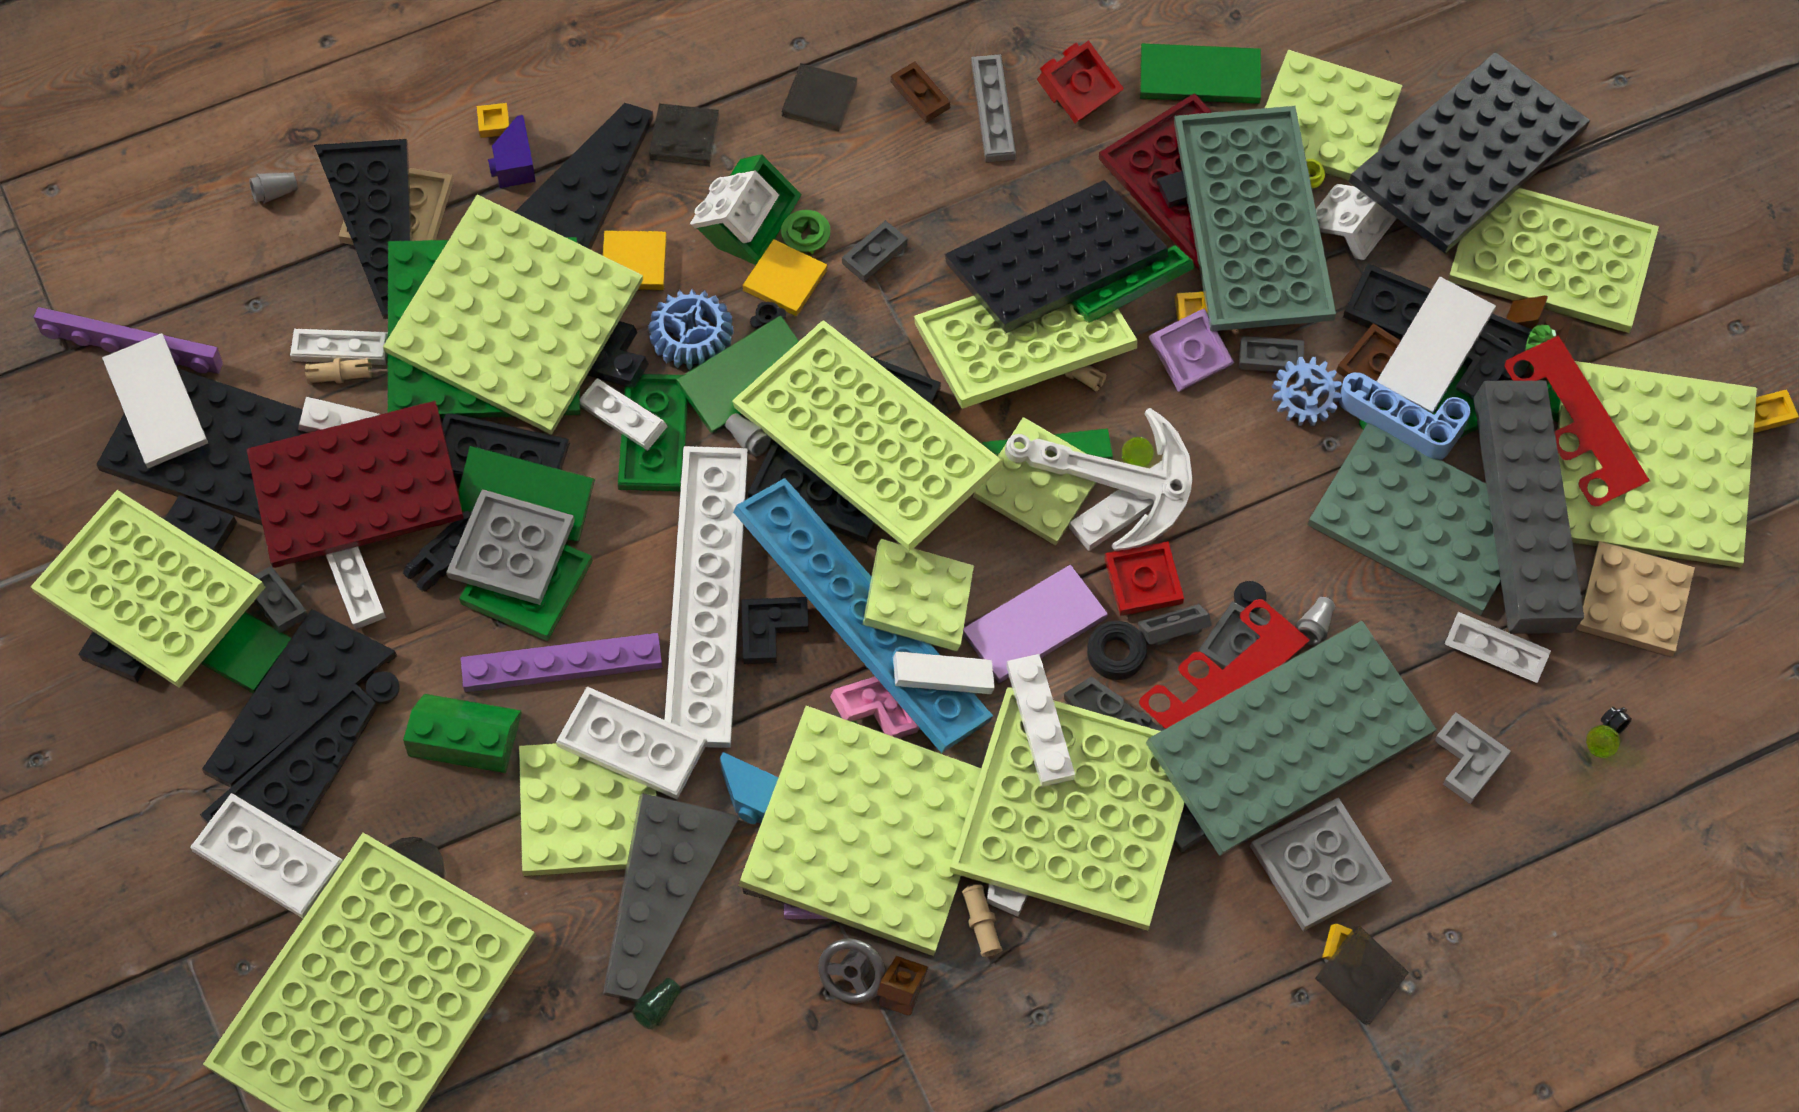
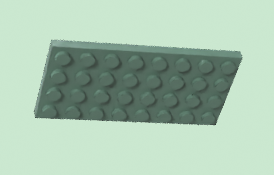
M1296 106L1175 116L1174 126L1186 185L1210 331L1334 321L1336 310Z
M1360 621L1150 737L1146 744L1219 856L1427 738L1437 729L1364 622Z

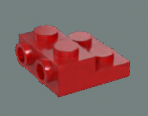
M1089 40L1081 46L1076 42L1062 53L1064 57L1058 62L1054 58L1040 67L1042 73L1037 78V81L1053 103L1059 101L1075 124L1124 89Z

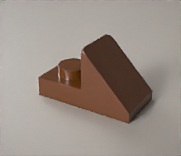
M1544 295L1513 301L1506 319L1532 330L1537 325H1549L1552 330H1555L1556 336L1559 335L1562 342L1565 343L1574 319L1545 309L1548 296Z
M895 956L878 988L877 995L880 996L879 1005L905 1015H911L927 974L928 966Z

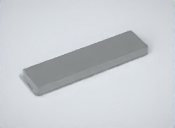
M1001 54L971 57L985 162L1015 160L1016 151Z

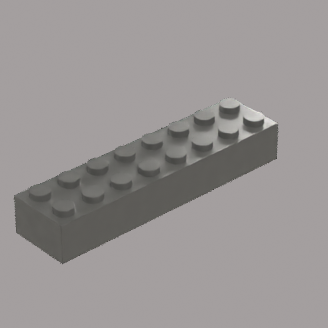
M1484 381L1474 396V405L1508 632L1511 634L1572 633L1584 619V612L1547 382Z

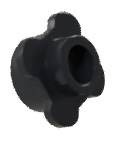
M761 302L756 308V315L751 317L750 324L753 328H761L780 315L785 319L786 311L783 308H779L773 302Z

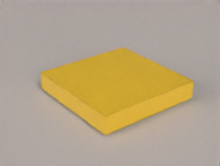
M604 231L603 256L643 275V281L638 290H664L666 232Z
M773 239L744 282L743 291L765 302H773L779 308H783L786 312L797 317L827 272V264Z

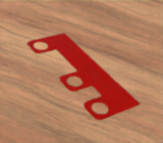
M1559 335L1506 360L1505 369L1513 381H1538L1546 377L1573 419V423L1555 431L1557 450L1560 457L1564 460H1571L1592 450L1603 467L1582 477L1578 483L1584 496L1592 506H1600L1650 481ZM1520 360L1530 362L1534 368L1533 375L1528 379L1516 376L1513 369L1516 362ZM1564 433L1576 435L1579 439L1578 449L1573 452L1563 450L1559 445L1560 436ZM1592 479H1601L1606 482L1608 493L1604 497L1596 498L1588 492V483Z
M1262 599L1255 600L1240 613V619L1260 636L1259 639L1223 670L1204 653H1192L1179 665L1178 671L1198 689L1193 696L1183 703L1165 686L1155 685L1140 698L1139 705L1166 729L1284 664L1307 644L1310 639ZM1254 608L1266 609L1271 617L1269 623L1262 626L1254 624L1249 617L1251 610ZM1194 660L1204 661L1209 667V673L1204 678H1195L1188 672V665ZM1157 693L1166 695L1170 700L1169 709L1164 712L1154 711L1149 705L1150 697Z

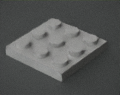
M482 489L448 567L447 576L453 580L541 605L575 522L574 516Z
M1339 798L1252 841L1250 848L1303 932L1379 893L1392 884L1391 878Z

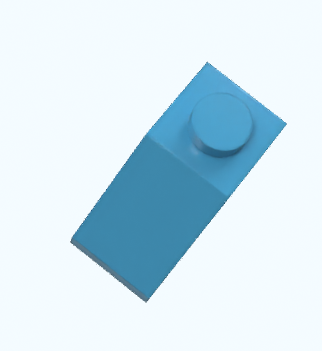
M723 752L720 757L721 771L735 812L747 823L756 824L757 822L761 824L779 777Z

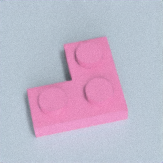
M876 677L834 689L830 696L841 717L845 720L852 722L874 715L884 734L898 739L917 733L919 730L918 725Z

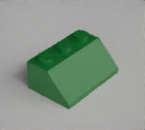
M763 154L740 159L730 174L731 176L737 173L756 171L779 194L751 242L742 243L723 223L697 228L717 249L754 265L758 263L773 239L776 238L784 220L790 215L802 195Z
M423 694L411 710L403 739L404 745L410 757L506 773L522 712L516 709Z

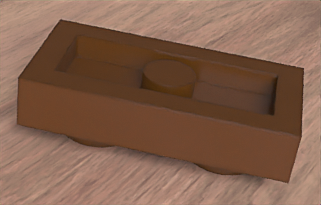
M915 61L891 75L892 85L925 123L950 109V100Z

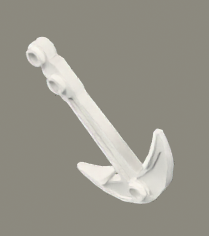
M1151 408L1146 410L1144 414L1152 428L1158 455L1163 454L1162 471L1072 451L1070 447L1041 439L1031 441L1023 434L1012 435L1006 443L1005 454L1013 462L1021 463L1026 461L1034 468L1060 475L1071 474L1152 499L1154 505L1150 514H1144L1131 531L1112 544L1114 551L1128 550L1147 545L1170 530L1184 510L1191 492L1192 471L1189 453L1175 428ZM1021 442L1025 448L1017 449L1014 443ZM1045 451H1053L1056 456L1050 458L1045 454ZM1177 484L1180 486L1181 490L1174 491L1171 489L1170 485Z

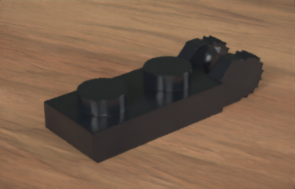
M468 510L463 513L464 519L452 522L419 551L420 554L404 568L403 574L408 579H411L422 572L427 563L432 567L417 583V588L422 592L433 587L441 576L443 577L447 574L448 567L471 516Z

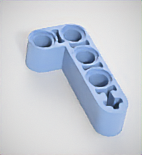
M1354 372L1348 374L1343 380L1340 391L1341 399L1339 404L1345 411L1366 423L1384 430L1433 459L1442 460L1449 454L1463 434L1470 415L1468 403L1458 397L1447 399L1437 413L1433 415L1362 373ZM1377 407H1384L1387 410H1380ZM1449 416H1455L1458 420L1451 419ZM1405 422L1412 423V424H1414L1415 426H1414V427L1408 426V425L1405 424ZM1437 438L1441 440L1442 443L1435 442L1432 439Z

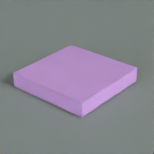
M1205 308L1148 337L1178 392L1234 364L1218 332L1210 331L1209 318Z

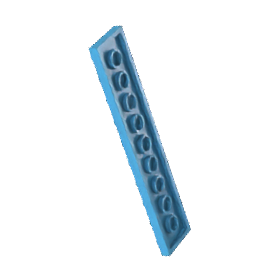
M786 478L736 505L733 513L941 753L991 721L993 715L974 693L895 686L893 657L896 651L930 655L940 654L929 643L863 625L871 575Z

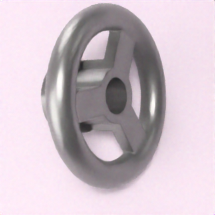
M841 939L831 943L822 952L819 959L818 972L823 986L832 996L846 1003L858 1004L867 1002L877 996L880 982L885 975V967L879 954L870 945L856 939ZM852 949L846 954L840 964L830 962L832 956L838 951ZM872 962L875 970V979L872 986L868 989L863 979L870 970ZM850 966L855 967V968L857 969V971H854L853 969H851ZM830 975L843 976L845 980L852 983L857 993H850L840 989L833 982Z

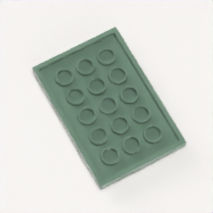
M1367 423L1311 515L1308 526L1481 616L1501 582L1486 483L1440 459H1433L1424 455L1384 430Z

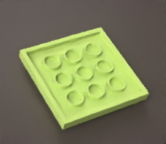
M1288 50L1265 108L1296 106L1306 159H1314L1320 162L1327 174L1349 180L1351 174L1379 151L1400 96L1402 85Z
M556 743L519 746L523 876L626 869L639 796L642 793L657 796L656 790L557 747Z

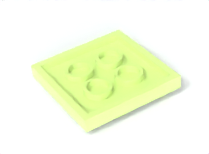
M1024 417L1012 434H1023L1031 441L1041 439L1070 447L1072 451L1084 453ZM1021 442L1014 443L1017 449L1025 448ZM1005 444L998 455L1002 461V467L974 492L973 497L1056 546L1096 482L1067 473L1060 475L1034 468L1026 461L1021 463L1013 462L1005 454ZM1045 451V454L1050 458L1056 456L1053 451Z
M881 539L877 546L863 625L958 651L962 640L974 565L915 548L909 551L901 544Z

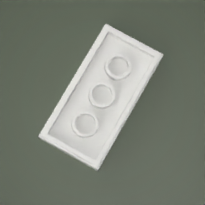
M1439 277L1377 382L1433 414L1495 311L1496 306Z
M162 333L102 357L147 468L208 444Z
M586 687L558 737L556 745L581 758L678 799L707 745V738L590 687Z
M232 793L190 847L192 852L301 918L306 916L343 862L341 858Z

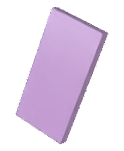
M1069 565L964 627L963 636L980 659L992 660L993 676L998 683H1001L1009 678L1006 667L1007 661L1040 654V658L1107 619L1108 613L1073 567Z

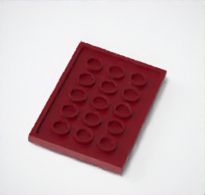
M1194 93L1100 151L1099 160L1179 249L1193 260V264L1200 271L1188 202L1168 208L1157 185L1158 178L1182 171L1174 126L1175 116L1212 113Z
M436 401L247 449L269 559L273 568L464 519Z

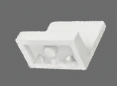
M756 171L719 177L710 185V192L706 199L696 207V215L690 224L694 228L723 223L742 243L751 242L779 194Z
M1336 184L1316 209L1320 232L1344 236L1354 258L1361 260L1366 259L1396 220L1394 215L1355 186Z

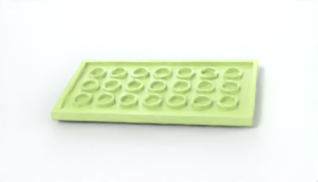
M824 320L732 400L735 409L762 428L763 432L909 551L915 548L1002 467V461L998 456Z

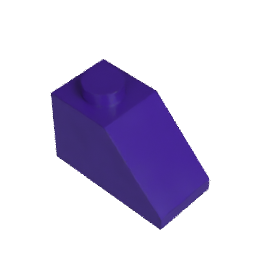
M520 115L512 121L492 145L494 158L488 159L491 177H498L500 188L536 182L524 116Z

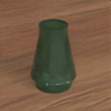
M666 978L661 984L635 1001V1007L632 1010L634 1018L647 1029L660 1026L677 996L682 992L680 986L671 978Z

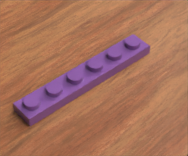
M41 307L37 308L33 317L40 333L50 339H67L81 346L89 344L102 347L104 350L112 353L158 335L152 332ZM163 335L176 366L191 367L200 373L213 372L219 374L223 362L217 347Z
M658 633L465 656L461 657L464 692L658 669L662 668Z

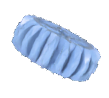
M693 288L688 295H684L679 289L678 297L674 298L668 294L666 303L658 302L657 311H652L651 322L648 325L649 333L651 334L650 343L655 347V352L658 356L663 355V360L666 364L674 360V365L677 369L684 363L691 370L693 364L701 365L725 350V347H730L731 337L734 334L732 316L727 312L725 303L719 304V299L716 295L708 298L705 290L700 295H696ZM702 316L709 319L715 327L710 326L709 322L702 320ZM666 331L673 333V336L679 338L680 342L673 340Z

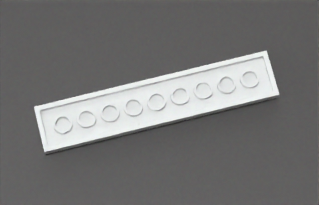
M684 446L665 720L707 738L706 747L731 748L744 524L733 512L736 505L746 499L748 448Z

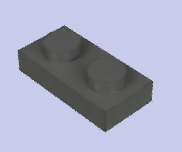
M885 220L842 257V264L860 280L865 282L907 246L908 238Z
M1241 336L1239 369L1278 372L1281 369L1286 371L1285 366L1288 361H1291L1296 366L1299 357L1304 359V340Z
M272 566L254 575L266 587L254 602L279 634L306 618V609Z
M1200 604L1138 622L1139 631L1144 636V639L1149 644L1155 645L1168 643L1171 641V638L1183 634L1187 636L1196 635L1203 628L1212 626L1210 614Z

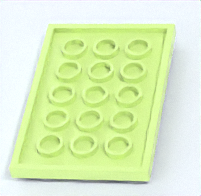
M1519 188L1460 240L1448 281L1511 300L1546 295L1548 299L1544 307L1545 309L1630 333L1659 226Z
M975 296L914 316L915 325L962 409L1137 349V338L1119 309L1088 323L1083 319L1082 315L1074 310V306L1070 303L1008 333L1002 330Z
M118 490L31 586L34 593L179 688L266 588L263 582Z

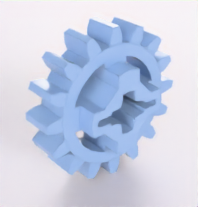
M1299 357L1296 366L1291 361H1288L1285 366L1286 371L1281 369L1278 371L1276 376L1279 380L1274 381L1272 388L1279 392L1273 395L1272 400L1281 401L1277 411L1283 412L1286 410L1288 412L1287 421L1297 417L1299 426H1302L1305 419L1309 420L1311 426H1315L1317 417L1325 422L1329 417L1327 411L1331 413L1336 411L1337 405L1334 402H1339L1341 394L1335 391L1340 389L1342 384L1340 381L1333 382L1337 372L1336 370L1327 372L1325 370L1328 364L1326 361L1318 366L1316 365V357H1312L1309 363H1305L1303 357ZM1296 375V384L1286 388L1288 380ZM1303 386H1306L1307 391H1313L1311 396H1308L1305 391L1301 392ZM1327 395L1326 402L1318 408L1317 399ZM1292 403H1295L1296 405H1298V406L1301 407L1302 409L1296 407V406L1293 405Z

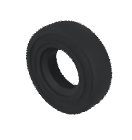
M1106 622L1096 628L1089 638L1087 646L1088 660L1092 668L1105 678L1123 680L1132 677L1141 669L1146 659L1147 646L1144 636L1135 626L1127 622ZM1112 640H1121L1128 645L1130 653L1124 660L1114 661L1106 656L1104 652L1105 645Z

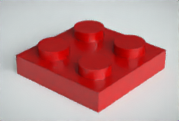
M1168 541L1105 553L1104 559L1120 616L1184 603L1183 591Z

